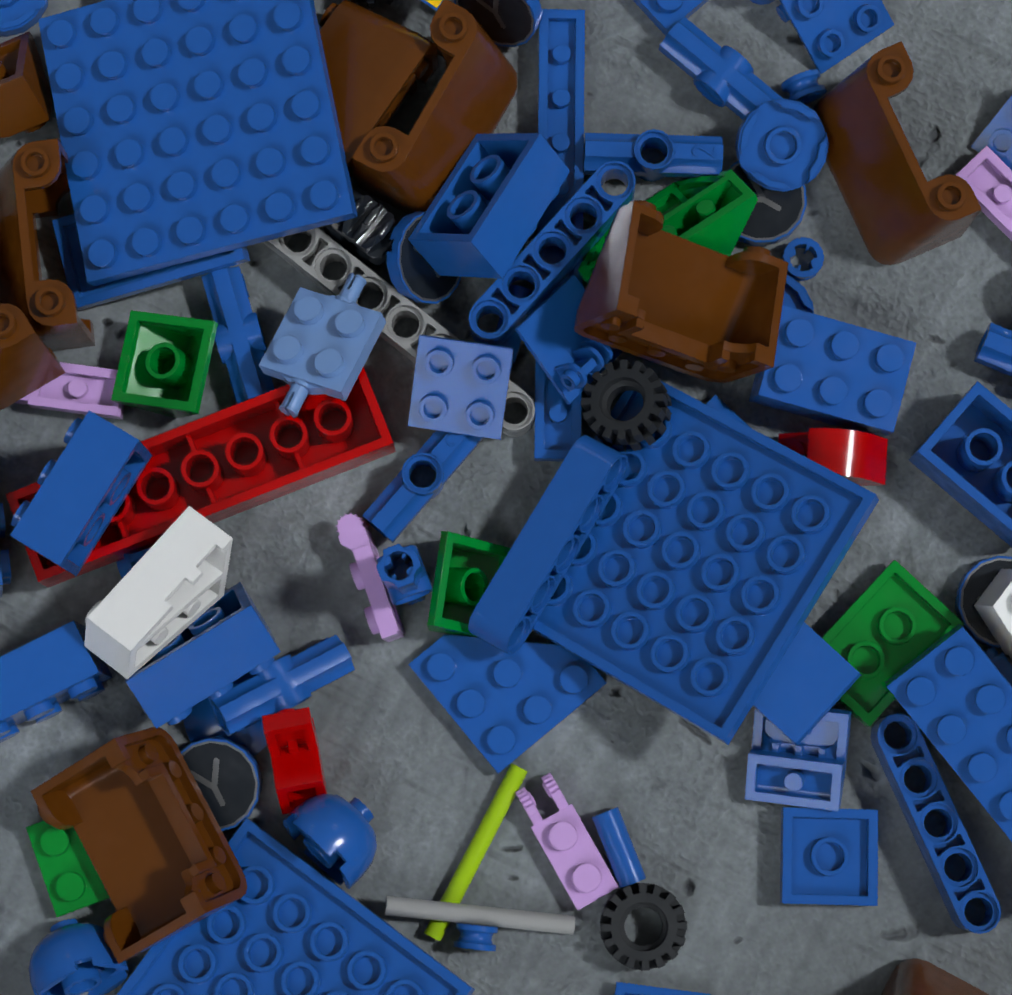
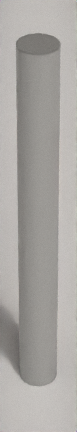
M386 896L384 915L568 935H573L575 930V916L394 896Z

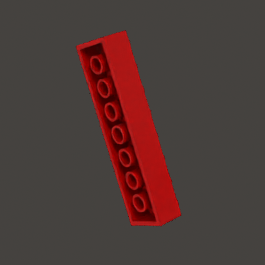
M364 366L346 401L325 394L307 395L296 418H293L291 415L287 416L279 410V406L290 389V386L287 384L141 441L152 454V457L77 576L123 559L124 553L129 552L133 554L151 548L188 506L212 523H215L396 452L394 442ZM35 482L5 494L13 516L25 500L32 501L41 485ZM25 546L38 582L47 588L77 577Z

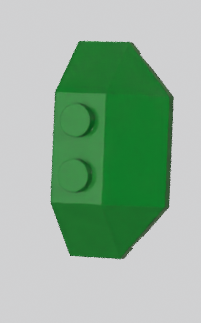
M731 169L720 172L718 176H700L674 182L646 201L654 204L656 210L664 216L663 229L661 230L730 256L758 199L756 194ZM609 230L590 249L585 261L578 268L580 276L587 284Z

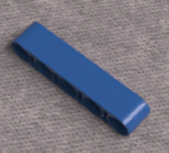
M610 161L600 166L518 255L513 267L505 274L503 279H497L476 301L469 312L468 319L471 334L476 343L501 346L507 342L516 332L514 329L539 307L610 229L617 210L634 200L636 178L629 165L621 161ZM619 179L624 182L627 189L621 195L613 196L607 194L602 189V185L607 180ZM585 212L593 215L596 223L590 229L581 230L574 227L571 219L577 213ZM549 246H557L565 253L564 259L556 264L544 262L539 255L543 249ZM518 280H527L535 288L532 294L526 298H516L508 290L511 284ZM486 314H496L503 320V325L496 332L487 333L479 329L477 326L478 321Z
M583 435L576 440L476 605L468 624V630L471 634L510 655L516 653L521 648L621 482L628 464L626 455L587 435Z
M899 713L881 718L871 729L870 739L951 920L963 931L978 934L990 932L1000 921L1001 908L999 901L918 725L909 716ZM890 723L900 725L905 731L906 740L900 749H894L885 742L884 730ZM911 766L918 767L925 774V786L918 793L910 791L904 783V774ZM931 810L939 811L945 818V829L938 837L930 835L924 826L925 816ZM952 854L961 856L966 866L964 875L956 881L948 878L944 869L946 859ZM973 898L980 899L986 909L984 919L976 925L969 923L964 913L966 904Z

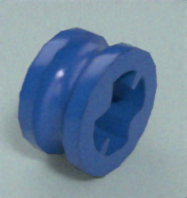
M817 69L798 73L781 84L782 91L784 93L788 92L790 95L788 100L799 101L805 105L818 100L827 93L826 87L818 83L821 75Z
M801 237L788 243L782 253L781 260L788 262L787 275L795 280L805 281L816 276L821 269L824 254L816 241L811 238ZM796 248H804V254L808 250L813 254L814 259L809 263L810 270L801 271V265L796 269L791 264L790 260L795 257Z
M456 923L455 929L459 930L460 937L454 940L453 947L496 951V945L492 943V936L498 932V927Z

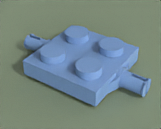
M350 273L340 294L336 296L324 295L300 287L259 363V367L265 375L283 380L290 386L282 404L279 406V410L287 416L291 415L293 418H296L307 395L325 394L344 401L349 396L386 324V320L381 312L356 304L364 286L367 284V281L357 274L355 276L354 273Z

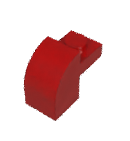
M809 428L808 432L779 433L778 443L860 486L885 485L888 439L867 432L838 428Z
M288 708L274 714L262 716L264 734L272 761L276 793L282 814L290 813L310 797L327 794L319 743L310 708Z

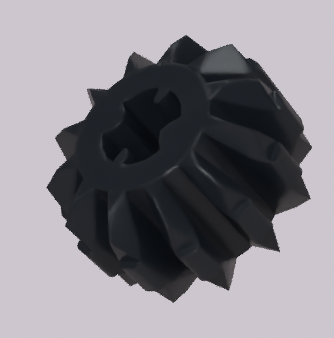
M353 190L358 217L326 225L323 228L327 235L332 237L334 241L358 260L368 266L382 265L387 258V251H392L394 239H389L394 227L399 222L394 220V214L388 212L382 203H377L370 195H363L359 191Z

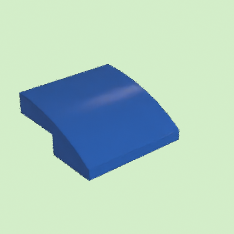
M831 708L797 746L755 709L752 749L748 753L745 800L839 812L845 779L852 711Z

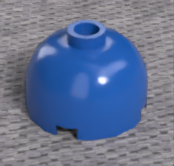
M319 794L306 799L283 819V825L293 840L300 834L304 838L303 843L306 849L303 852L334 882L339 885L344 882L347 889H350L365 874L373 862L377 843L376 834L369 822L374 816L366 805L355 797L348 802L338 795Z
M76 919L60 921L50 928L51 933L41 939L35 947L28 968L30 983L35 995H80L88 992V995H105L126 980L128 977L126 970H129L126 961L118 964L112 950L105 943L103 927L92 923H78Z

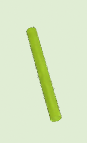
M512 763L510 764L440 900L441 902L461 903L516 796L515 792L519 790L527 774L526 770ZM430 920L424 933L441 941L450 922Z

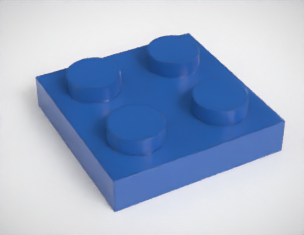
M781 807L780 903L878 906V810L840 809L838 812L815 808Z

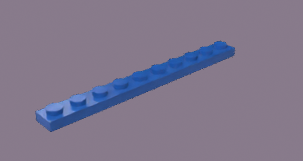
M542 9V19L539 22L538 133H541L570 172L562 183L558 195L551 201L537 223V235L584 184L585 10ZM583 212L577 213L571 219L574 227L583 230ZM549 246L543 249L539 256L548 264H556L564 259L565 253L557 246ZM583 258L559 283V285L549 294V296L553 292H555L571 275H575L581 283V285L583 286V278L580 276L578 271L580 264L583 262ZM536 359L534 461L563 462L573 444L581 437L582 392L570 404H567Z

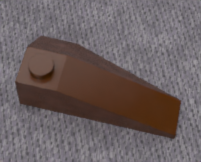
M29 31L0 43V138L10 137L22 131L25 133L34 132L50 120L53 97L35 40Z

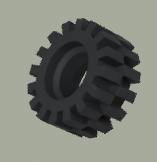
M619 360L620 368H615L612 362L604 365L608 373L602 376L597 371L592 375L596 382L594 386L588 383L585 385L583 390L588 398H581V406L586 411L583 413V416L596 436L605 445L612 447L614 444L618 451L625 452L627 445H630L633 451L641 450V441L646 440L650 446L656 442L652 434L657 431L663 435L667 429L663 424V420L670 421L672 413L668 409V406H672L671 398L667 394V390L661 380L650 367L646 369L644 364L635 361L634 366H631L628 360ZM629 390L640 393L643 397V407L635 417L627 421H619L611 416V403L619 394Z
M649 883L631 884L616 891L604 905V910L600 917L601 939L610 955L626 967L641 971L661 968L678 955L679 949L685 943L687 921L685 920L684 909L676 900V897L663 887ZM636 908H650L660 917L662 923L661 933L651 944L637 945L630 941L625 933V920L628 914Z

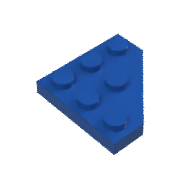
M444 634L408 664L498 774L607 684L591 664L561 646L553 644L524 642L516 653L510 655L478 637Z

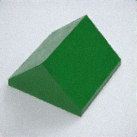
M131 310L111 400L173 418L199 414L218 323L210 320Z
M441 531L427 623L429 631L477 637L468 630L470 617L511 548L449 531Z

